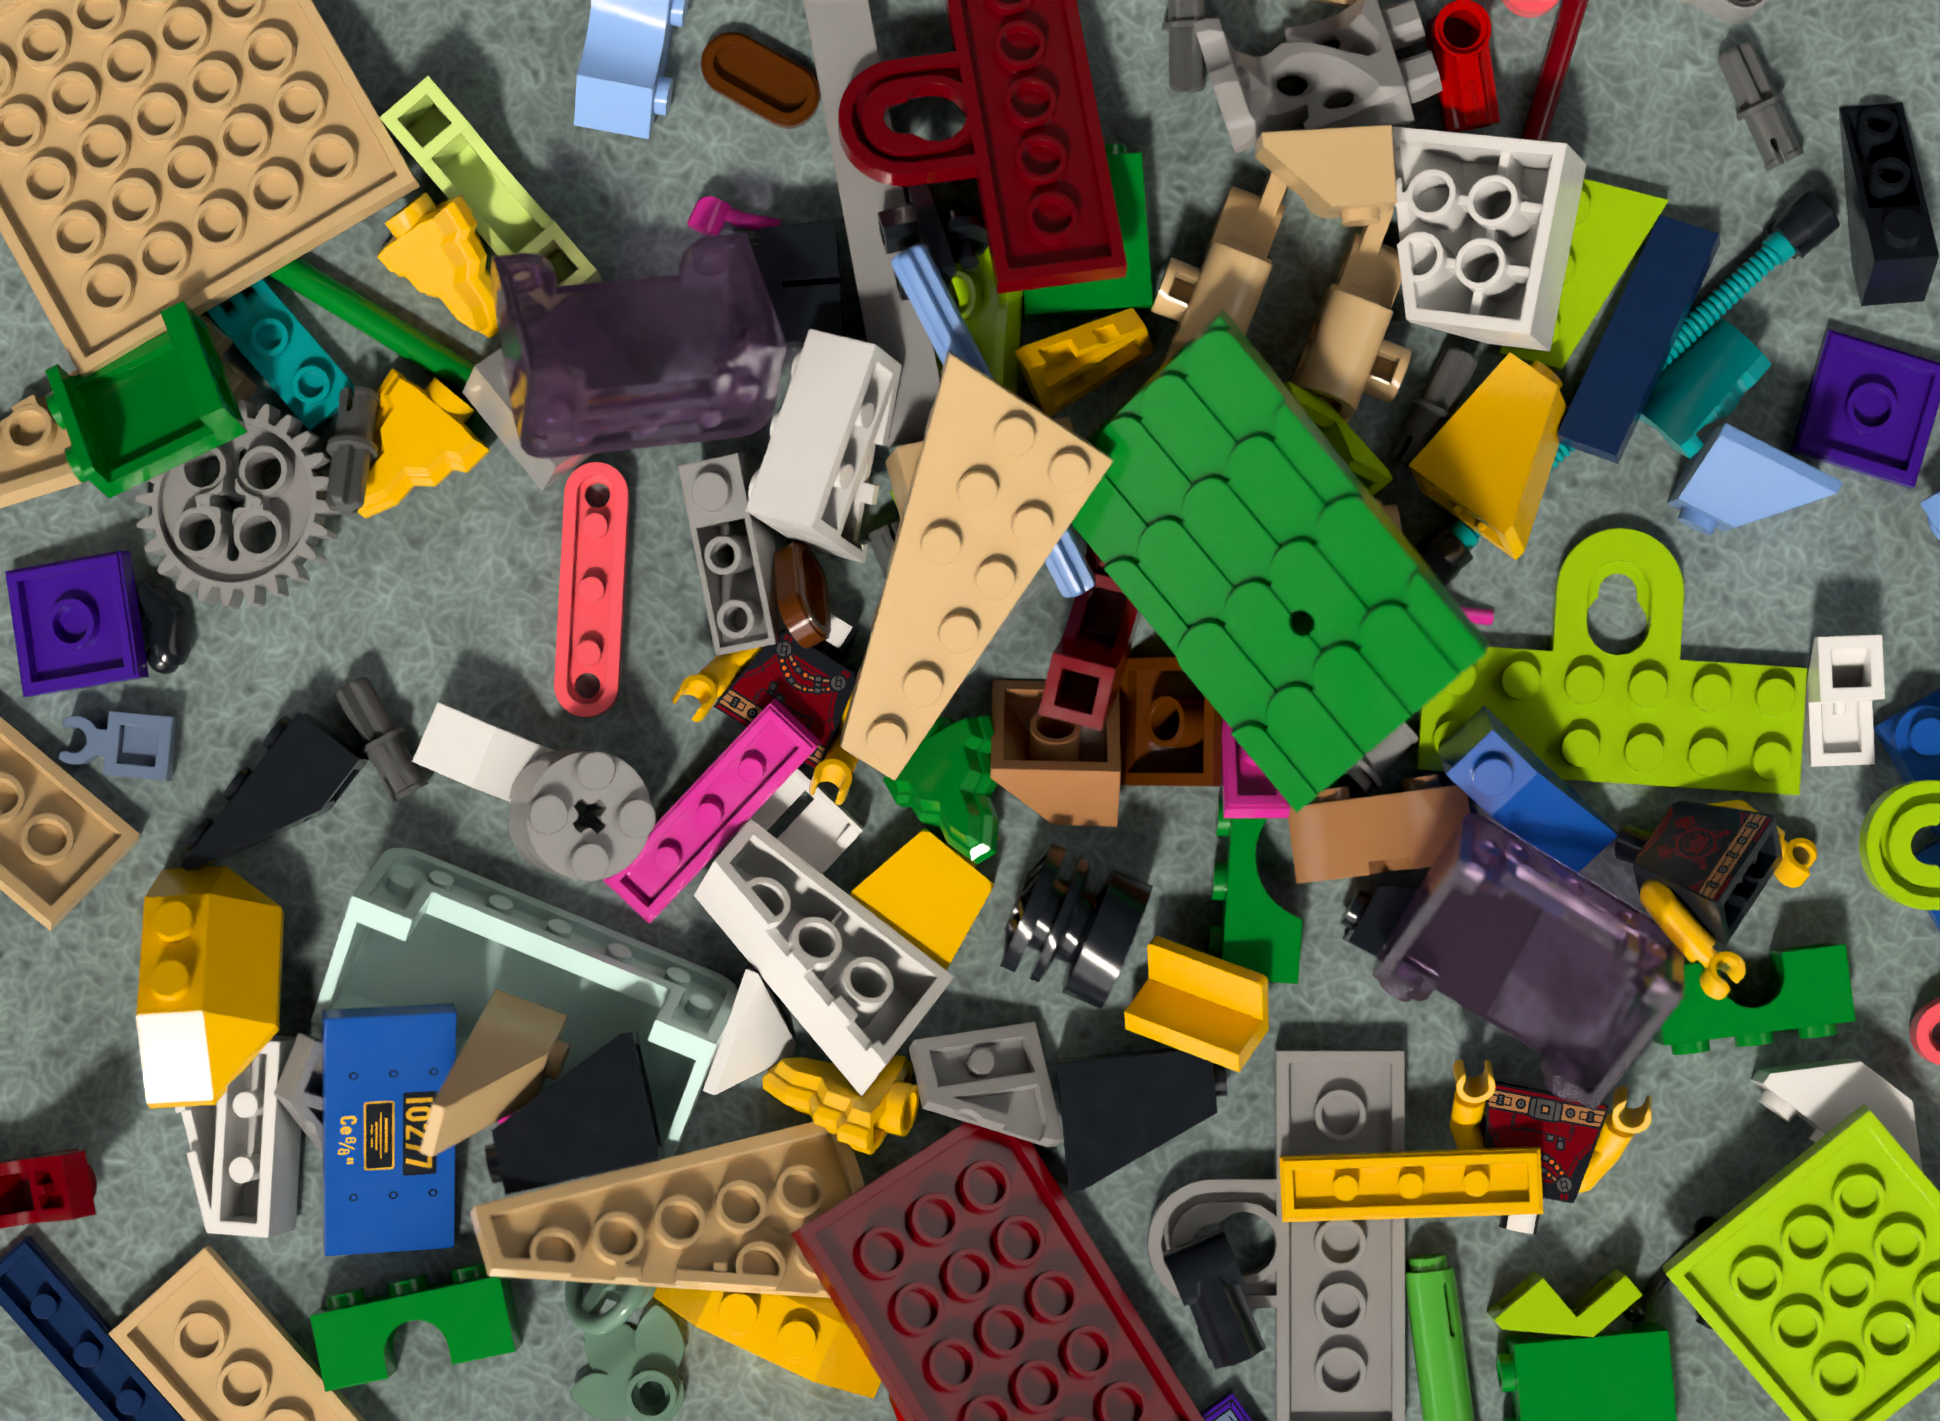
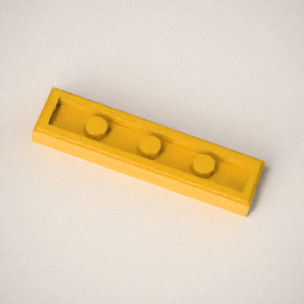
M1540 1146L1280 1155L1282 1222L1543 1214Z

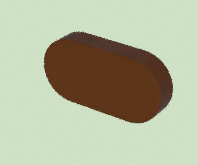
M738 32L720 34L713 38L705 47L701 57V70L706 83L717 94L779 128L793 129L801 127L808 123L816 114L820 103L818 83L812 73L803 66L753 38Z
M794 541L774 553L777 603L782 619L793 638L803 648L809 649L830 637L831 619L828 586L823 569L814 553L804 543Z

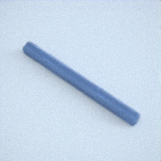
M918 244L899 252L892 258L891 265L942 364L944 365L947 350L994 379L927 247L923 244ZM1068 526L1045 560V564L1061 595L1065 598L1079 596L1096 584V577L1070 526Z

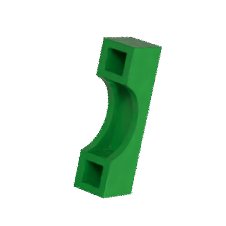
M1218 798L1215 836L1227 837L1225 862H1213L1211 900H1222L1221 925H1209L1206 954L1263 974L1267 977L1268 982L1298 984L1303 920L1285 911L1270 898L1260 881L1256 867V845L1260 831L1268 818H1223V798Z

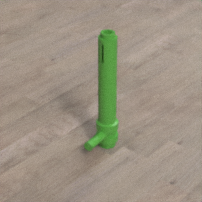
M1445 1253L1408 1258L1410 1269L1405 1271V1287L1423 1421H1475L1455 1266L1448 1265L1447 1254Z

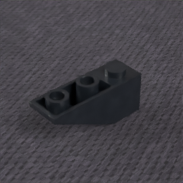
M1889 103L1839 107L1851 264L1861 306L1925 301L1939 259V252L1903 104Z
M298 712L293 720L285 715L275 724L264 739L262 746L269 751L256 768L252 770L248 766L244 767L226 788L223 797L230 802L215 821L209 817L205 818L191 833L184 844V848L190 851V854L180 866L187 872L209 867L330 811L369 759L361 755L356 749L310 714Z

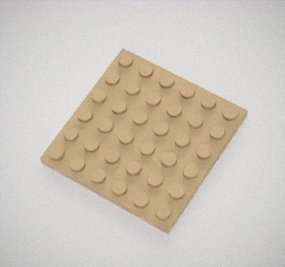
M0 0V232L76 369L84 378L148 340L167 332L160 311L184 301L199 316L420 187L313 0Z

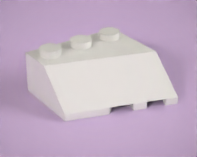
M1392 126L1397 203L1394 206H1396L1400 238L1397 249L1406 320L1414 324L1487 344L1550 351L1586 163L1567 143Z

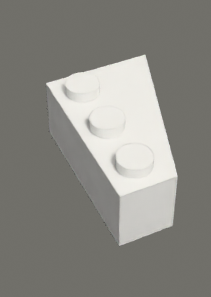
M809 329L803 348L794 357L791 368L792 379L782 408L775 413L770 426L771 439L761 467L754 473L750 481L749 501L745 511L793 542L799 541L812 550L865 564L869 544L858 541L865 503L876 505L880 487L878 484L869 482L876 444H888L902 365L876 344Z
M274 1035L250 1065L227 1086V1092L216 1105L175 1107L176 1113H182L191 1152L186 1154L206 1233L269 1238L296 1229L301 1127L275 1096L274 1091L297 1037Z

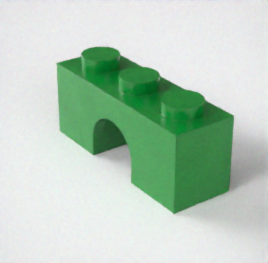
M1828 942L1769 950L1772 969L1770 985L1762 997L1745 1005L1736 1004L1728 996L1718 1000L1706 995L1699 982L1700 974L1704 969L1699 960L1643 966L1653 1042L1664 1046L1671 1045L1672 1055H1686L1710 1051L1709 1040L1734 1037L1736 1047H1748L1774 1043L1773 1032L1798 1029L1799 1039L1837 1035V1023L1856 1021L1846 944Z
M481 1261L451 1269L453 1280L428 1285L426 1274H420L388 1282L390 1293L365 1298L363 1287L326 1295L327 1306L317 1309L310 1315L325 1392L389 1379L398 1370L393 1349L394 1335L399 1325L408 1321H425L437 1327L447 1341L452 1365L516 1352L522 1345V1339L509 1277L488 1276L485 1263Z

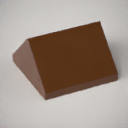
M1177 657L1128 658L1119 687L1120 785L1220 787L1222 780V716L1183 671L1177 661Z

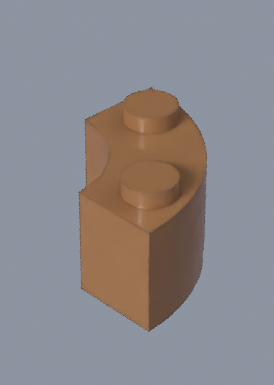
M1439 774L1400 779L1402 792L1350 798L1349 786L1328 788L1321 791L1312 800V804H1307L1299 812H1296L1291 806L1288 824L1296 883L1366 876L1380 872L1412 870L1476 860L1468 795L1458 785L1440 787Z

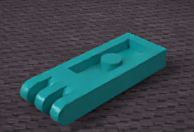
M261 279L251 285L254 290L246 297L240 291L228 298L235 307L227 314L221 304L206 312L222 331L234 341L235 346L308 430L313 433L338 412L340 390L349 387L352 390L351 399H353L354 386L356 385L265 280Z

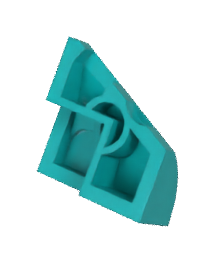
M1722 318L1661 371L1640 416V420L1658 430L1675 451L1691 458L1704 445L1695 433L1706 424L1728 417L1740 403L1744 393L1757 383L1772 364L1743 333Z

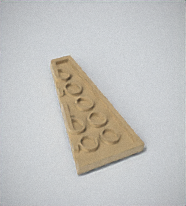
M947 350L942 368V378L925 430L924 443L916 471L912 476L896 534L880 602L877 603L871 625L872 631L862 667L859 668L839 740L841 748L894 781L1113 462L1110 455L949 350Z
M809 1122L655 1162L476 1205L473 1207L470 1215L488 1276L830 1298L791 1233L864 1187L865 1184L852 1147L849 1144L838 1141L837 1135L829 1133L826 1128L816 1125L814 1122Z

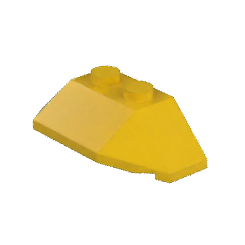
M209 866L187 872L184 868L162 869L144 897L136 1017L146 1099L149 1108L216 1105L227 1092V1086L250 1065L279 1030L284 911L281 906L227 866Z
M656 1287L652 1296L694 1326L812 1382L873 1399L882 1382L831 1298Z

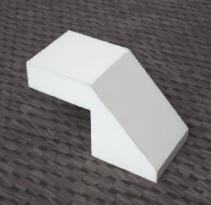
M1882 635L1815 637L1806 683L1805 699L1807 767L1875 764L1872 701L1885 699Z
M438 702L412 762L510 802L509 796L512 784L522 769L538 756L555 750Z

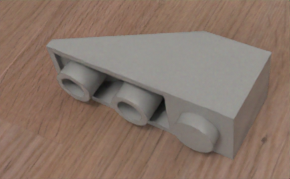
M762 452L736 453L678 466L716 656L779 643L778 604L774 553L776 551L775 530L745 511L749 501L750 481L754 473L761 467L763 461Z

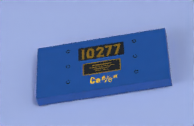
M454 1003L322 1010L323 1249L325 1256L454 1248L455 1145L433 1157L420 1153L432 1103L456 1062V1009Z

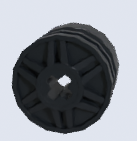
M1051 843L1046 854L1028 872L1004 929V951L1000 967L1015 972L1026 948L1030 947L1039 952L1029 979L1039 983L1056 958L1067 963L1062 982V993L1102 1009L1135 938L1153 886L1113 869L1105 878L1097 893L1085 888L1090 870V859L1080 855L1069 880L1062 879L1057 874L1066 849Z

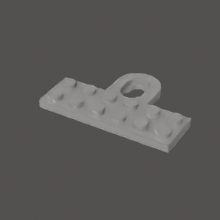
M1274 1049V1177H1202L1193 1179L1171 1190L1160 1201L1151 1217L1147 1233V1249L1152 1267L1165 1288L1180 1300L1181 1297L1163 1252L1194 1240V1236L1202 1227L1220 1224L1221 1221L1235 1213L1249 1212L1257 1214L1271 1226L1274 1236L1271 1256L1264 1265L1255 1271L1241 1273L1244 1282L1240 1285L1250 1308H1275V1421H1405V1218L1282 1222L1279 1163L1280 1155L1405 1151V1051L1402 1049Z

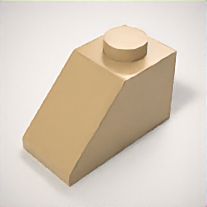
M1392 125L1262 132L1254 145L1256 159L1322 217L1341 216V225L1365 226L1379 223L1380 214H1387L1397 203Z

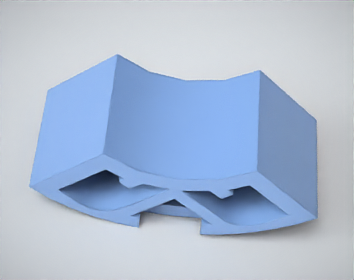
M689 0L591 1L588 30L576 78L575 126L649 139L656 114L667 116L673 92V78L664 77L673 26H684Z

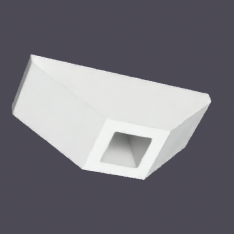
M1839 1058L1758 1069L1750 1079L1765 1090L1758 1098V1101L1788 1123L1797 1115L1816 1129L1809 1137L1813 1143L1817 1142L1860 1106L1865 1104L1922 1171L1913 1101L1861 1061Z

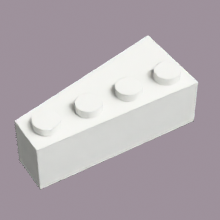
M752 819L744 825L714 860L694 894L695 898L861 1097L954 978L952 974Z

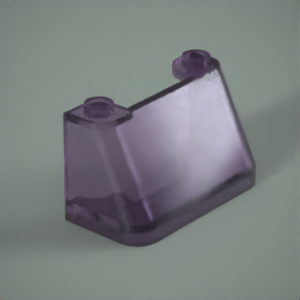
M746 233L712 235L698 239L683 253L678 275L557 286L556 274L552 263L546 257L539 254L517 253L492 256L490 283L513 418L521 448L527 455L536 458H557L739 438L757 432L770 421L775 409L787 344Z
M1471 813L1465 815L1449 837L1374 962L1372 977L1379 981L1382 988L1388 994L1400 1001L1409 1002L1411 999L1425 1001L1434 990L1449 997L1541 1053L1540 1065L1541 1070L1545 1074L1544 1083L1554 1095L1567 1102L1577 1101L1590 1110L1595 1111L1683 999L1684 954L1665 935L1656 922L1646 914L1492 820Z

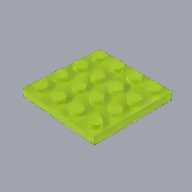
M1865 1104L1860 1106L1661 1266L1670 1280L1791 1421H1885L1940 1378V1192Z

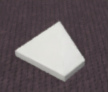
M748 967L745 970L731 1009V1016L720 1040L703 1088L704 1092L716 1095L779 1063L782 1058L793 1056L797 1045L768 984L756 969Z

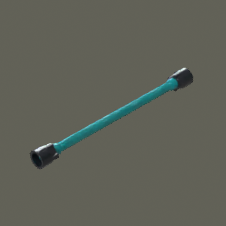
M1804 190L1783 209L1780 216L1767 227L1770 235L1761 243L1760 251H1756L1754 256L1748 259V262H1744L1742 267L1736 270V273L1733 272L1730 278L1724 281L1725 284L1721 283L1718 289L1713 290L1712 294L1706 297L1707 300L1701 301L1700 305L1694 308L1695 311L1689 312V317H1686L1662 370L1667 367L1666 364H1671L1673 359L1679 356L1678 353H1683L1685 348L1691 345L1690 342L1694 343L1697 337L1703 334L1702 331L1706 332L1709 329L1708 326H1712L1715 321H1718L1721 318L1720 315L1726 314L1727 310L1733 307L1732 304L1738 303L1739 299L1745 296L1744 293H1749L1750 288H1754L1757 285L1756 282H1761L1762 277H1766L1769 272L1773 271L1774 266L1784 265L1790 258L1796 259L1798 256L1803 258L1840 227L1837 216L1824 200L1812 191ZM1559 444L1552 467L1557 468L1559 466L1558 462L1562 463L1565 460L1564 457H1569L1571 455L1570 451L1574 452L1576 449ZM1458 519L1449 528L1439 526L1430 535L1421 539L1413 548L1441 584L1446 587L1458 576L1460 570L1473 559L1470 550L1479 543L1478 539L1481 535Z

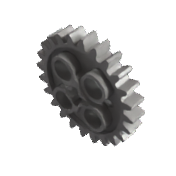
M239 400L238 407L248 433L149 479L148 481L154 484L153 492L136 496V502L152 508V515L138 521L137 528L154 532L157 535L144 547V550L151 555L166 556L157 569L159 574L170 578L179 575L176 584L177 590L188 594L198 590V600L211 605H215L221 596L223 606L232 609H239L244 597L249 604L264 607L266 588L274 596L283 599L289 597L286 581L288 577L307 584L310 578L303 566L306 560L309 559L325 564L327 561L324 554L316 547L319 539L337 540L338 534L332 529L324 526L325 518L343 514L340 511L329 509L326 504L329 477L322 476V473L331 466L332 457L323 452L312 454L318 447L321 438L309 431L299 434L303 423L301 420L289 414L280 420V410L264 404L257 413L256 406L245 400ZM246 449L247 453L240 461L239 454L241 450ZM217 457L220 461L219 476L212 484L204 486L201 478L203 466L210 459ZM279 460L281 464L280 478L274 486L266 489L263 483L264 471L270 463ZM246 496L245 507L235 508L232 513V503L243 501ZM212 520L215 525L214 539L208 547L201 550L197 540L198 532L205 523ZM273 523L276 528L275 542L270 549L261 553L258 546L259 534L265 526ZM238 549L239 557L233 561L231 557Z

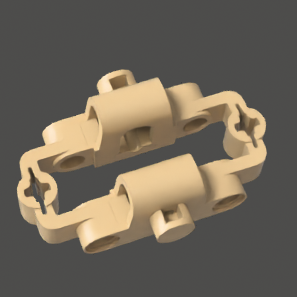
M1270 172L1267 176L1260 196L1231 185L1199 268L1171 257L1150 310L1178 322L1161 367L1223 308L1244 335H1247L1273 266L1271 264L1273 260L1268 259L1267 256L1284 213L1285 206L1281 204L1286 188L1292 190L1274 173ZM1303 200L1304 204L1309 209V211L1315 214L1316 216L1326 219L1338 218L1322 217L1316 210H1314L1307 202ZM1394 207L1387 214H1380L1379 223L1365 225L1360 235L1357 233L1354 235L1335 284L1332 283L1325 290L1291 383L1327 401L1347 424L1349 419L1355 414L1363 393L1391 404L1404 378L1412 350L1383 339L1393 315L1391 308L1401 284L1398 249L1382 243L1391 221Z

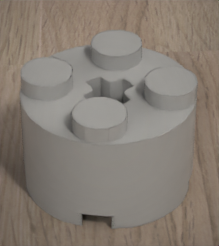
M563 749L544 753L522 769L512 784L509 799H511L510 820H508L509 834L519 853L540 870L575 880L598 881L618 874L627 868L644 848L656 821L649 793L637 772L618 757L603 752ZM577 802L584 803L586 806L583 811L585 820L581 826L573 824L579 816L574 808Z

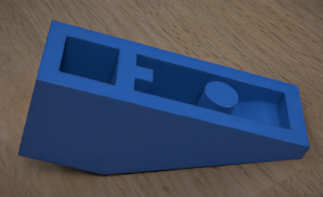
M1486 706L1480 708L1438 748L1445 774L1494 820L1571 878L1577 875L1618 836L1617 831Z

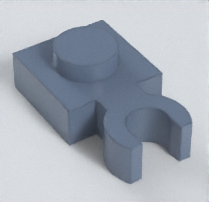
M109 711L107 730L102 729L96 721L88 717L69 716L63 718L62 726L81 729L86 735L87 742L85 747L77 753L70 751L60 752L59 759L68 764L84 765L93 762L99 756H104L103 775L172 781L178 717Z

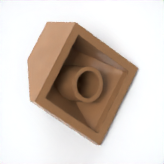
M992 680L991 717L994 735L991 737L990 778L1052 825L1117 827L1121 777L1119 691L1103 729L1097 730L1039 715L1046 681Z

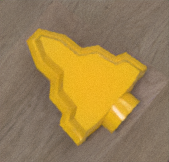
M425 192L384 223L394 237L380 248L377 258L390 272H395L398 277H406L419 292L425 293L430 297L440 298L457 320L472 330L479 331L490 338L503 330L509 324L499 287L485 269L487 254L483 249V243L475 232L477 222L472 215L473 212L462 195L436 205L428 193Z
M394 368L391 369L376 391L380 395V405L373 443L377 445L379 450L377 459L369 465L364 505L357 512L366 519L398 506L415 486L437 487L454 470L469 473L491 452L488 445L478 439L472 430L464 424L475 410L435 377L423 390L420 386L409 381Z
M894 1055L862 1097L833 1062L829 1063L806 1057L782 1058L778 1064L771 1066L762 1078L763 1089L795 1112L810 1115L814 1124L826 1128L829 1133L837 1135L838 1141L849 1144L852 1149L872 1155L882 1144L888 1133L903 1137L907 1136L914 1124L919 1105L918 1087L910 1083L914 1071L912 1062H908L905 1056Z

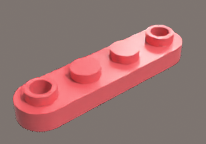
M591 462L578 467L569 476L564 490L554 690L557 700L565 710L573 715L585 718L597 717L609 711L619 697L621 685L630 489L626 479L617 469L602 462ZM603 484L610 491L608 503L599 508L590 506L587 501L588 490L593 485ZM585 674H594L600 682L599 692L592 698H584L577 691V682Z

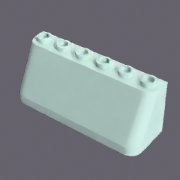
M391 848L386 850L351 896L311 1023L322 1027V1010L454 1003L456 1009L457 1060L495 989L568 1015L561 1041L569 1043L571 1046L558 1080L617 1035L638 1031L665 1158L675 1156L731 1016V1009L738 992L735 984L715 971L418 850L410 848ZM547 1077L539 1094L558 1080Z

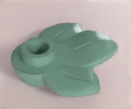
M658 1304L653 1305L644 1314L636 1330L624 1323L617 1329L601 1335L584 1332V1349L593 1373L584 1376L570 1389L571 1396L581 1409L588 1415L604 1421L629 1416L634 1421H670L677 1415L685 1398L684 1383L677 1372L685 1353V1342L676 1320L667 1310ZM656 1381L663 1386L665 1390L663 1401L658 1404H649L642 1398L641 1388L646 1382Z

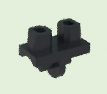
M928 184L908 186L910 204L877 213L880 236L886 254L900 252L918 244L926 246L957 308H959V299L952 282V278L956 274L955 264L960 263L961 268L965 270L973 269L979 264L978 257L988 248L985 223L979 217L963 215L962 211L956 209L949 211L945 215V223L941 224ZM893 269L901 301L909 300Z

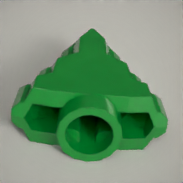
M984 715L975 718H964L957 722L948 717H938L896 780L894 781L885 775L883 781L897 805L902 808L912 807L918 819L925 825L940 826L949 845L974 863L979 864L996 854L999 819L991 801V796L998 783L990 778L991 737L994 735L992 717Z

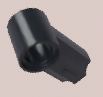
M1222 1228L1163 1252L1184 1307L1189 1305L1198 1326V1333L1215 1370L1242 1363L1266 1349L1240 1285L1244 1282V1279Z

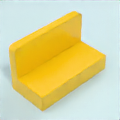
M1154 936L1147 945L1149 979L1124 1011L1125 1029L1240 1072L1269 1031L1267 977L1162 937Z

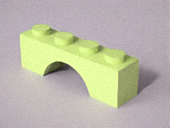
M429 76L379 117L391 134L449 200L460 195L463 196L477 222L476 232L548 314L573 297L580 303L604 282L597 269L557 223L549 217L521 186Z

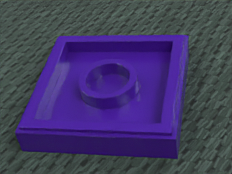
M1828 329L1823 337L1789 452L1906 488H1914L1940 404V363Z
M115 551L5 571L23 697L54 694L149 677L131 551Z

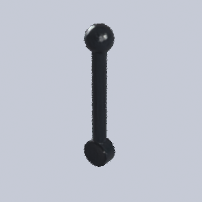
M1709 1216L1697 1219L1693 1228L1694 1234L1678 1252L1716 1223L1717 1220ZM1663 1269L1642 1291V1296L1623 1312L1624 1317L1628 1321L1636 1323L1646 1317L1647 1305L1670 1280Z

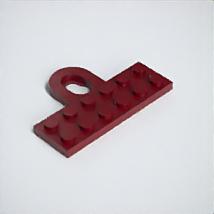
M945 0L954 52L879 62L863 70L847 86L842 95L838 111L839 139L849 161L865 176L892 186H916L970 178L977 179L997 294L1126 277L1128 265L1077 0ZM938 96L953 101L962 110L966 119L962 129L953 137L941 141H931L918 137L913 133L900 134L890 130L885 124L884 115L892 106L907 103L910 98Z

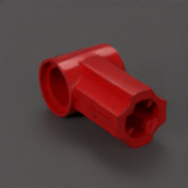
M1456 0L1448 3L1429 21L1425 30V43L1428 51L1431 50L1443 88V91L1438 93L1443 129L1446 132L1467 131L1501 123L1488 42L1491 36L1492 23L1485 9L1480 4L1471 0ZM1459 18L1466 22L1472 32V41L1469 47L1457 48L1446 40L1443 33L1446 19Z

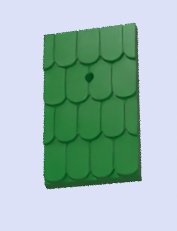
M1224 308L1085 439L1110 455L1113 462L1071 524L1105 564L1104 570L1177 656V661L1183 671L1232 728V736L1296 812H1299L1318 796L1321 791H1324L1362 759L1367 752L1375 748L1412 717V714L1419 711L1457 679L1462 672L1469 669L1487 653L1489 644Z

